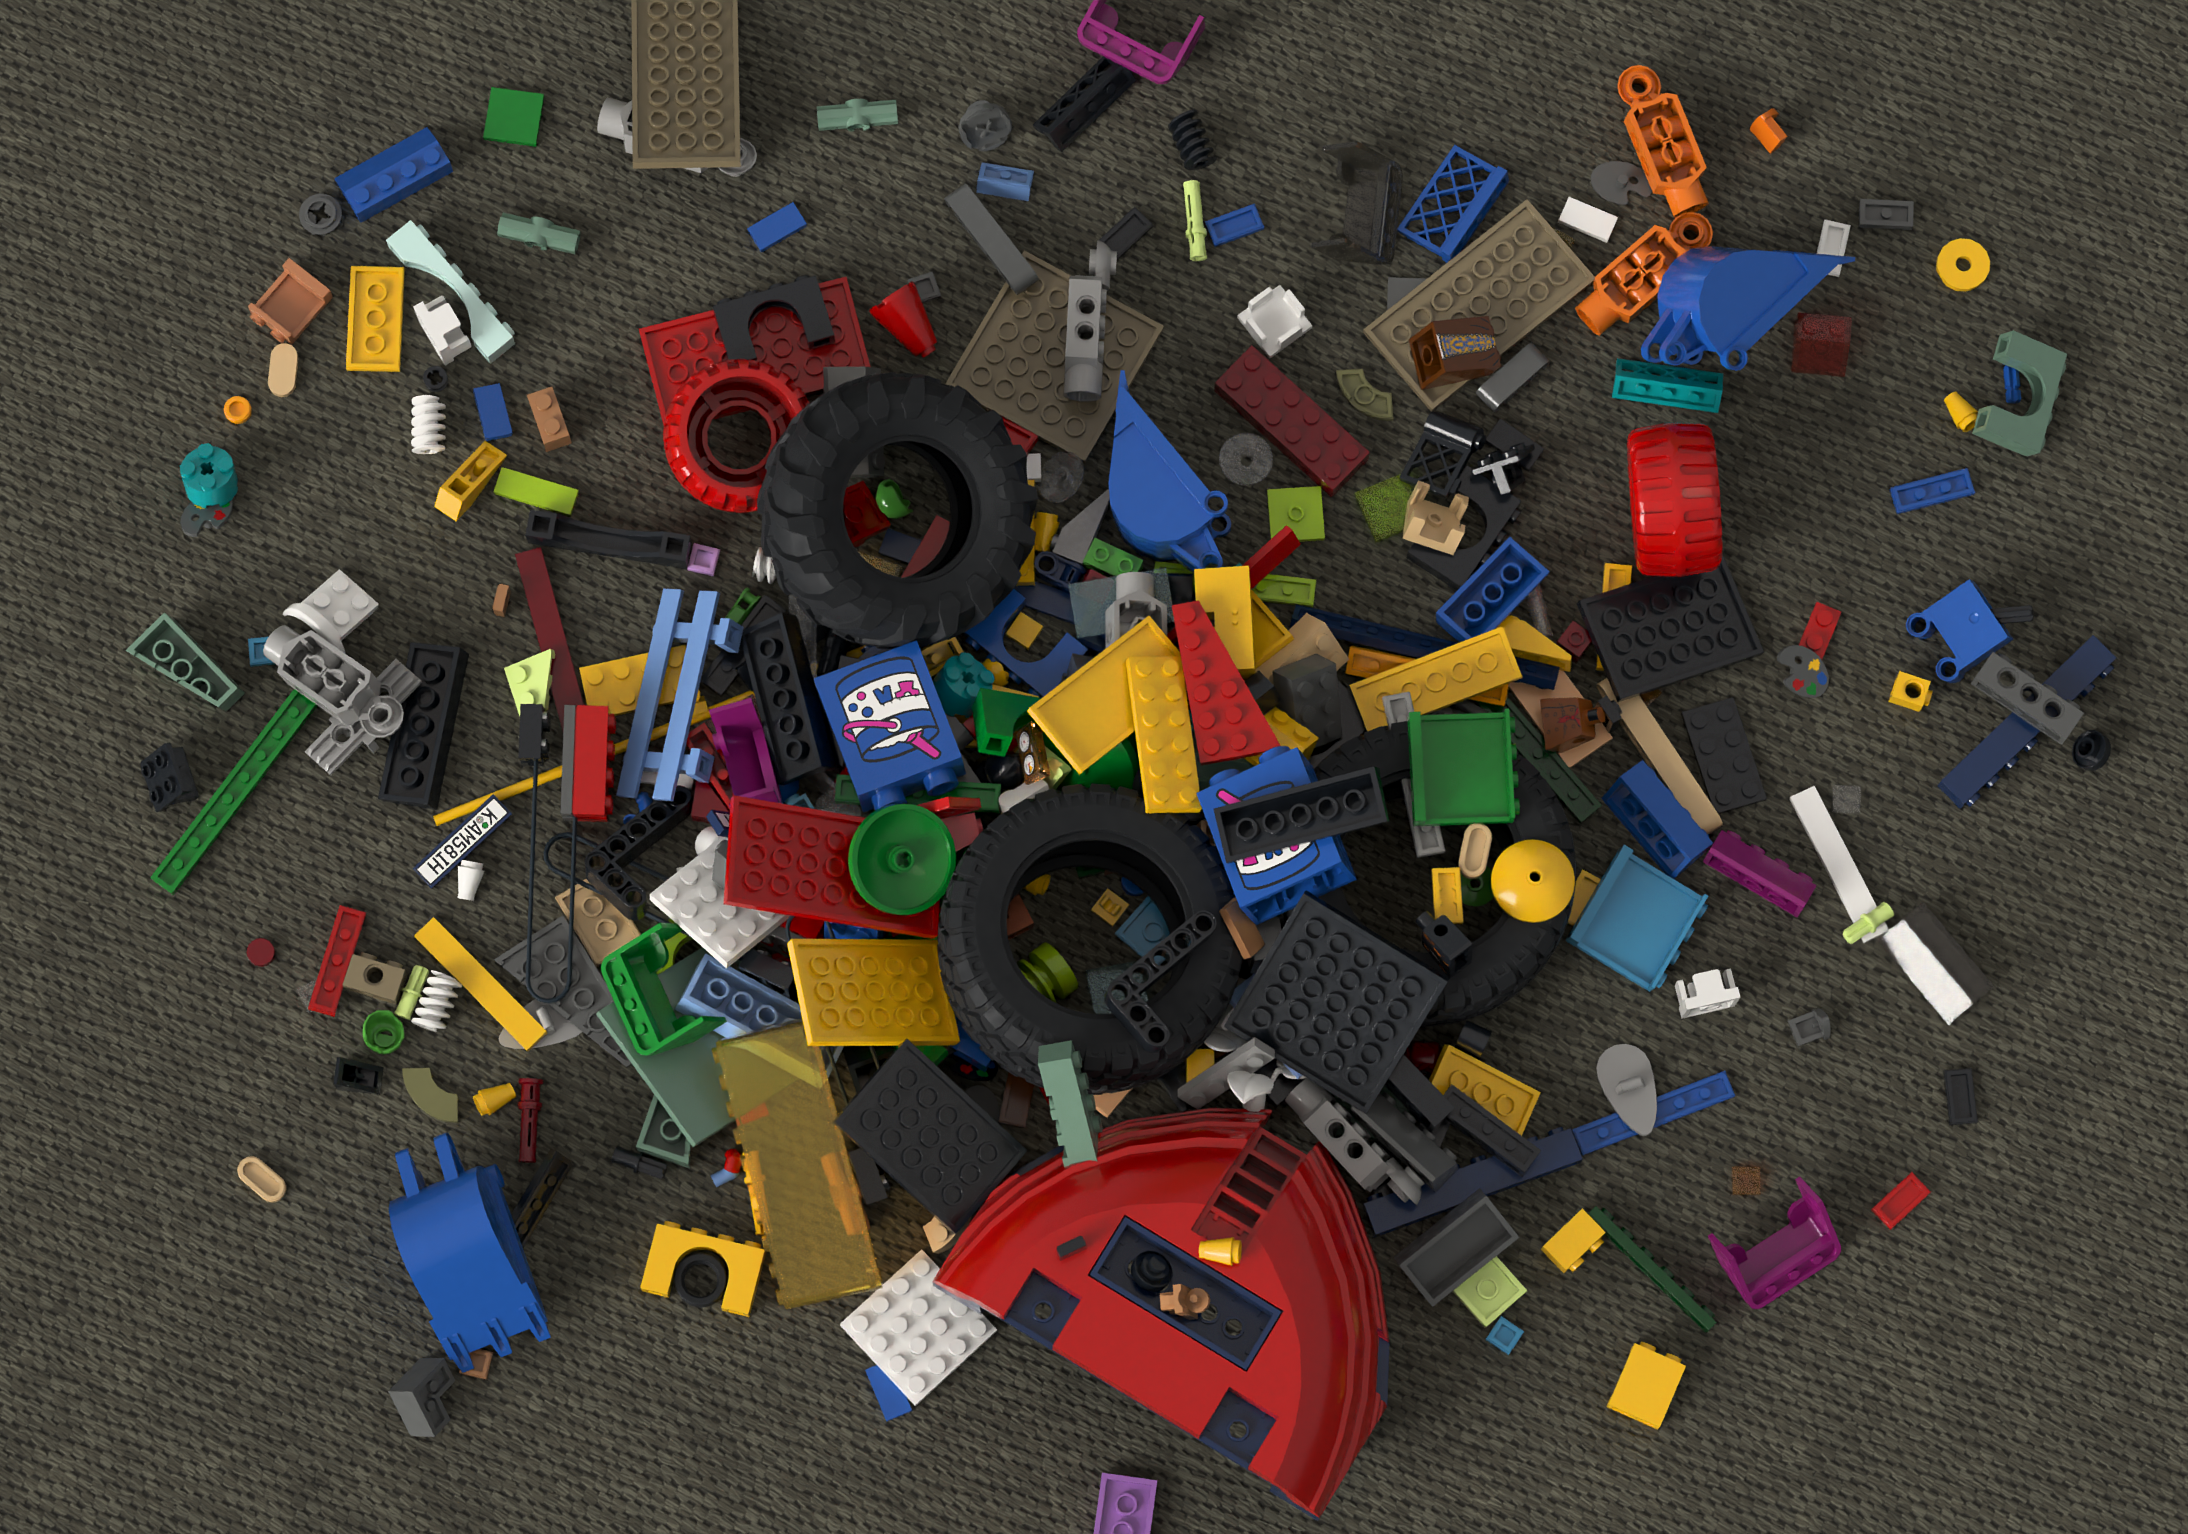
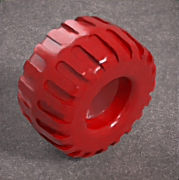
M730 359L706 366L683 383L672 398L667 409L663 429V442L669 466L684 489L702 503L727 512L745 513L757 511L758 494L767 473L765 469L767 458L774 445L786 431L791 420L809 404V401L803 390L791 377L767 363L749 359ZM731 407H745L757 412L765 420L770 431V447L766 456L757 465L748 469H732L722 465L712 455L708 446L707 431L711 421L720 412Z
M1668 422L1631 431L1627 439L1628 479L1633 545L1636 566L1639 572L1646 576L1683 577L1717 569L1722 561V518L1716 448L1711 428L1702 423Z

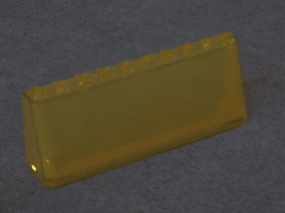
M802 1018L716 1040V1047L712 1048L715 1064L721 1063L723 1074L719 1075L722 1091L728 1090L730 1101L726 1102L729 1117H735L737 1128L733 1129L736 1144H742L744 1155H740L743 1171H749L751 1182H747L751 1199L756 1197L758 1208L754 1209L757 1224H763L766 1234L761 1236L764 1251H770L773 1262H769L768 1266L772 1279L777 1278L779 1289H776L775 1292L779 1306L784 1305L787 1310L883 1288L881 1272L877 1267V1259L875 1258L843 1132L833 1123L838 1113L820 1046H808Z

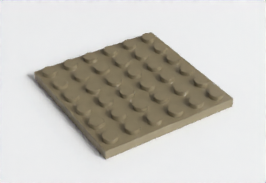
M1024 250L1022 255L1033 268L1039 280L1019 295H1016L1008 283L1005 282L945 385H952L953 387L959 385L968 390L985 410L996 411L1000 416L1038 435L1040 440L1085 464L1116 412L1120 371L1125 370L1129 390L1164 330V326L1107 295L1106 313H1100V315H1105V338L1099 339V341H1104L1101 399L1096 401H1074L1065 398V352L1069 278L1071 275Z

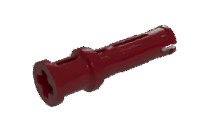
M519 1079V1084H521V1101L518 1102L519 1110H521L519 1162L536 1163L538 1111L542 1108L540 1087L544 1082L542 1079ZM528 1125H530V1128H529V1147H528Z

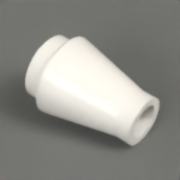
M461 861V866H458V898L474 901L476 891L485 872L482 870V863Z

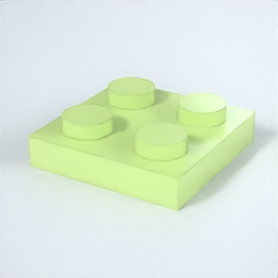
M1496 1256L1452 1292L1486 1328L1524 1295L1527 1290Z

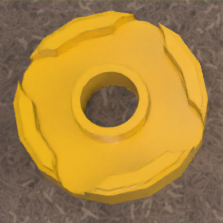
M1960 238L1950 241L1942 248L1937 257L1936 270L1947 287L1955 291L1967 292L1984 283L1990 271V259L1987 251L1979 243L1971 239ZM1958 259L1968 260L1970 269L1968 271L1959 270L1956 266V261Z

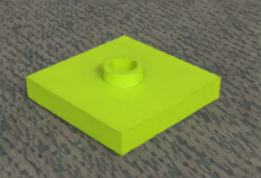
M1321 486L1267 489L1271 539L1287 525L1293 530L1299 542L1325 540Z

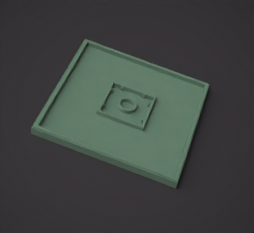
M703 947L658 974L677 1019L684 1016V1014L674 1009L697 965L705 953L712 956ZM735 961L730 967L740 972L739 965L741 961ZM615 1002L599 1010L596 1014L692 1147H695L801 1080L796 1075L715 1031L709 1032L695 1042L656 1055H641L634 1048Z

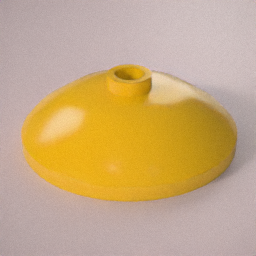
M1524 840L1506 848L1496 860L1491 874V888L1498 905L1511 917L1529 923L1547 921L1560 914L1570 902L1575 887L1574 871L1569 859L1556 846L1541 840ZM1530 874H1538L1540 880L1533 882L1530 879Z

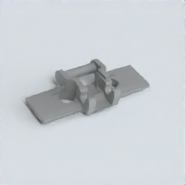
M397 659L377 677L381 683L379 695L382 691H387L389 696L396 698L400 704L422 683L417 676ZM388 715L384 716L380 722L385 721ZM331 716L328 720L332 724L310 745L305 753L329 775H332L362 744H365L373 753L380 747L374 741L376 737L367 734L363 730L360 721L346 726ZM341 734H344L346 737L350 736L345 742L338 741V737Z

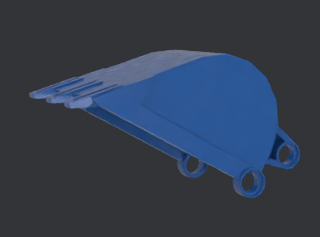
M1715 246L1690 249L1677 257L1662 277L1657 295L1660 319L1642 344L1641 355L1646 361L1652 363L1663 361L1669 365H1680L1681 363L1693 365L1700 362L1703 351H1711L1719 355L1720 362L1726 369L1741 370L1747 364V350L1837 265L1853 262L1855 257ZM1654 343H1657L1660 347L1659 355L1656 358H1652L1649 353V349ZM1735 350L1739 354V361L1736 365L1732 366L1729 363L1728 357ZM1677 353V358L1671 361L1669 357Z
M1121 370L1108 483L1111 510L1120 535L1124 542L1139 555L1160 562L1176 560L1193 574L1194 569H1205L1209 565H1216V568L1223 567V559L1214 539L1228 535L1231 530V520L1225 514L1228 508L1226 495L1220 491L1210 492L1129 394L1125 370ZM1213 497H1219L1223 500L1224 505L1222 509L1213 511L1208 507L1209 500ZM1223 518L1226 520L1227 527L1221 532L1215 531L1211 526L1214 519Z
M446 1132L433 1138L444 1175V1180L426 1186L421 1171L416 1169L412 1156L408 1151L409 1148L395 1153L406 1195L390 1201L389 1216L396 1244L405 1267L433 1317L429 1323L449 1359L453 1360L461 1372L464 1373L474 1369L470 1352L491 1344L499 1356L504 1357L512 1353L508 1340L510 1336L530 1329L537 1340L541 1342L551 1338L546 1323L548 1319L502 1190L505 1184L500 1169L496 1164H493L486 1168L476 1166L465 1171L449 1133Z

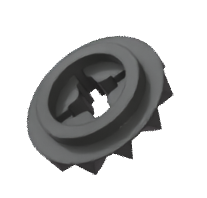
M312 195L300 207V222L304 229L313 235L325 236L331 231L335 232L336 227L341 223V207L338 201L330 195ZM324 207L325 214L329 218H322L317 224V217L312 212H320Z

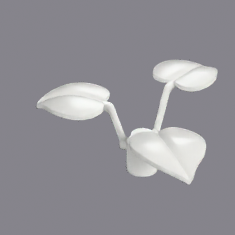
M1214 1028L1209 1037L1204 1041L1211 1049L1222 1052L1233 1051L1248 1042L1230 1030L1224 1031L1218 1028ZM1277 1060L1276 1065L1279 1068L1274 1070L1271 1078L1246 1071H1234L1228 1074L1227 1082L1233 1093L1243 1103L1244 1109L1259 1112L1261 1109H1264L1266 1094H1271L1274 1082L1279 1074L1282 1073L1285 1077L1297 1079L1296 1076L1282 1062Z

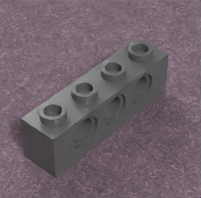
M1992 652L1971 685L2062 745L2084 714L2080 711V706L2072 700L2067 699L2065 701L2059 697L2057 691L2050 685H2042L2034 680V675L2025 669L2019 670L2011 664L2012 661L2007 656L2001 653L1997 655ZM2000 676H2008L2012 680V686L2001 684ZM2022 692H2032L2035 696V701H2026L2023 698ZM2045 707H2054L2058 712V716L2050 717L2047 715Z

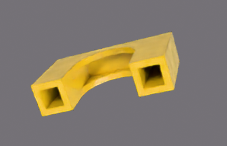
M665 1221L664 1225L657 1224L640 1287L641 1290L669 1298L676 1268L680 1261L691 1252L709 1250L720 1255L727 1263L729 1269V1279L721 1306L722 1311L750 1317L766 1255L765 1250L761 1249V1244L752 1241H745V1244L735 1243V1238L723 1234H718V1238L707 1236V1231L698 1228H691L690 1232L680 1229V1224Z

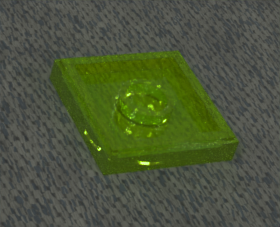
M1401 474L1357 491L1354 494L1375 543L1404 531L1407 502L1413 491L1409 484L1400 480Z

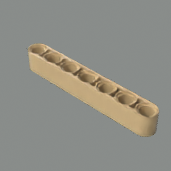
M1608 678L1599 682L1597 688L1601 696L1605 697L1607 695L1610 701L1615 700L1617 702ZM1636 696L1617 702L1622 710V714H1620L1622 717L1620 721L1621 726L1647 765L1655 771L1656 776L1664 786L1672 791L1675 799L1681 806L1689 811L1692 819L1707 834L1723 826L1719 814L1641 697Z

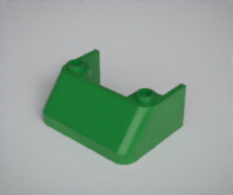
M658 923L606 956L601 964L604 980L634 1048L641 1055L652 1056L695 1042L727 1022L725 1017L715 1016L696 1018L692 1015H684L677 1019L657 975V971L662 969L669 959V952L665 941L683 931L676 923Z

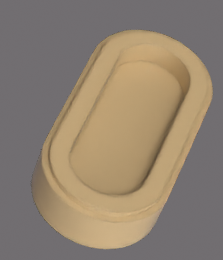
M287 343L275 346L270 357L268 386L271 392L278 397L289 396L296 387L299 357L296 349Z
M1482 823L1470 825L1466 829L1462 841L1458 867H1460V873L1469 879L1480 877L1487 865L1492 833Z
M250 1156L244 1158L239 1163L237 1169L239 1178L265 1201L274 1203L280 1201L285 1196L287 1190L285 1181L262 1160Z

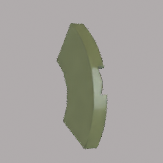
M1363 369L1336 370L1340 390L1355 409L1371 418L1393 421L1392 393L1381 392L1372 387L1365 378Z
M402 1068L406 1089L420 1109L438 1120L459 1123L458 1094L447 1093L439 1088L432 1078L430 1068Z

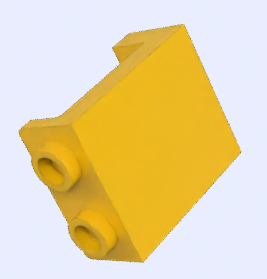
M1640 1342V1345L1634 1343L1606 1407L1658 1430L1686 1365L1681 1364L1682 1359L1675 1355L1666 1353L1663 1356L1656 1353V1348L1650 1344Z

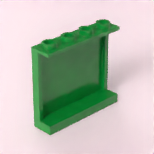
M1505 709L1504 712L1440 715H1421L1420 712H1409L1407 722L1413 826L1513 823L1515 815L1520 813L1519 798H1514V788H1518V772L1513 771L1512 760L1517 759L1516 744H1511V733H1515V718L1510 717L1509 709Z

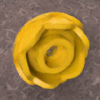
M989 658L982 663L987 670L994 674V685L1004 687L1008 684L1009 673L1003 670L1001 663L991 662Z

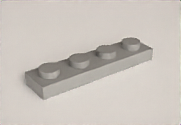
M1254 1037L1178 1089V1098L1194 1108L1200 1109L1230 1089L1227 1082L1229 1073L1234 1071L1254 1073L1275 1058V1050Z

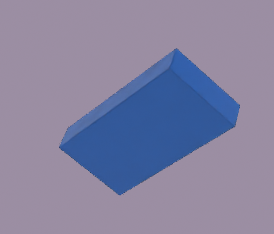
M794 202L748 227L747 230L760 252H763L807 227V223Z
M1255 203L1205 221L1214 248L1264 230V225Z
M500 383L474 388L473 394L485 440L490 441L512 436L513 433Z
M877 1365L865 1370L886 1422L912 1412L905 1394Z

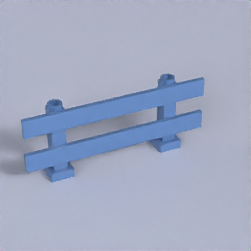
M663 588L656 622L653 626V636L629 741L623 757V767L616 793L618 797L637 798L643 771L658 772L652 797L654 800H674L679 774H686L698 782L709 783L714 756L698 748H691L690 755L684 754L708 645H718L727 652L738 653L744 628L730 618H721L719 625L713 624L720 593L717 591H699L692 623L677 622L684 591L681 589ZM672 642L687 643L663 753L648 752Z

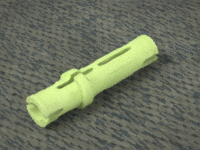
M1190 180L1183 183L1187 217V230L1185 233L1186 238L1189 239L1190 260L1197 262L1207 259L1205 248L1207 231L1203 225L1200 182Z

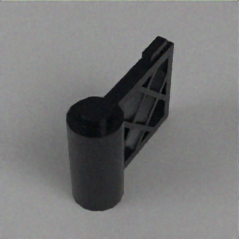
M1433 410L1427 417L1424 432L1399 477L1400 480L1412 486H1416L1418 481L1424 483L1429 481L1430 489L1428 492L1446 499L1449 498L1450 494L1455 496L1462 483L1459 477L1472 453L1481 450L1485 444L1486 435H1484L1483 428ZM1427 442L1437 445L1439 452L1424 458L1422 451ZM1453 453L1462 455L1458 463L1447 466L1445 456ZM1441 458L1445 468L1430 473L1427 463ZM1424 465L1427 475L1417 479L1409 476L1414 468ZM1445 474L1448 475L1449 481L1444 489L1434 486L1432 479Z

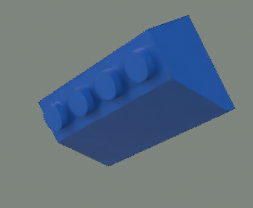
M428 127L334 179L359 222L362 223L452 173L453 169L439 142Z
M1509 537L1436 612V623L1459 642L1494 630L1548 576L1550 571Z
M1643 760L1621 775L1601 798L1660 869L1673 879L1684 872L1713 844L1707 832L1698 826L1692 819L1689 811L1681 806L1675 799L1672 791L1664 786L1656 776L1655 771L1647 766Z

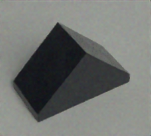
M337 1057L333 1085L340 1091L380 1094L384 1067Z

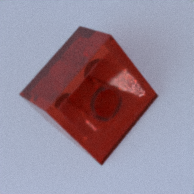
M1798 312L1794 324L1791 372L1845 377L1852 317Z

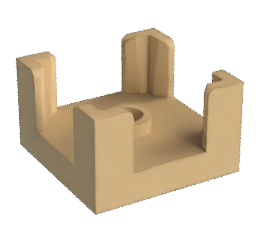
M1418 481L1407 502L1402 539L1454 555L1465 533V525H1460V520L1467 509L1469 497L1456 494L1448 508L1424 500L1430 485Z

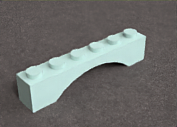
M410 220L386 239L388 247L405 267L420 269L435 275L446 282L458 294L469 314L473 345L491 364L515 345L513 339L514 331L506 322L500 323L495 317L498 315L496 310L489 302L484 304L479 299L481 294L472 283L468 285L461 278L464 274L455 263L450 265L444 259L447 256L444 250L438 244L434 246L428 240L430 235L421 224L416 226Z

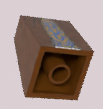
M1489 316L1432 321L1409 339L1421 390L1489 376L1501 367V357L1496 348L1494 329L1490 324Z

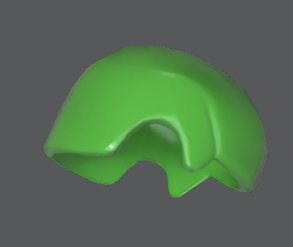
M892 479L884 480L878 485L876 502L879 510L888 518L899 519L913 512V509H908L911 502L903 499L898 484Z
M377 1010L368 1015L363 1024L362 1035L367 1047L378 1054H391L400 1048L404 1040L403 1023L394 1016L392 1011ZM383 1031H387V1032L391 1033L392 1036L384 1035V1034H379V1033H381V1032H383Z

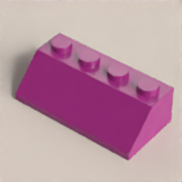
M1721 830L1703 863L1798 918L1817 886L1812 883L1813 879L1802 872L1796 874L1788 869L1789 865L1778 858L1773 860L1765 855L1766 852L1762 848L1751 844V846L1741 841L1742 838L1738 834L1729 830L1727 833Z

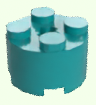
M209 443L201 444L197 449L187 454L180 465V473L187 497L193 504L199 507L207 508L206 505L213 506L217 504L220 507L224 506L234 498L238 491V478L232 457L219 447L212 446Z
M962 652L959 656H953L945 662L934 677L933 684L946 714L952 717L955 714L965 715V718H969L973 714L972 705L979 689L992 690V684L995 679L994 674L987 670L982 663L975 660L970 653Z

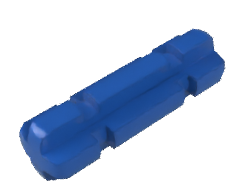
M2005 365L2003 372L2005 389H2007L2005 393L2006 402L2009 404L2019 403L2021 400V390H2018L2020 387L2019 371Z

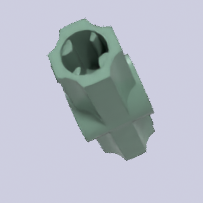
M851 99L846 101L845 104L817 106L819 131L847 128L848 131H854V129L863 128L864 131L868 130L870 126L898 124L896 100L868 102L865 99Z
M503 212L499 220L497 235L502 238L524 242L525 245L531 248L534 245L541 247V250L550 248L576 254L581 231L554 225L552 221L542 217H531L529 219Z

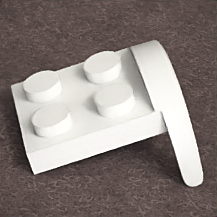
M339 569L301 603L291 604L284 610L283 615L294 616L302 620L319 636L345 653L341 641L373 614L379 604Z

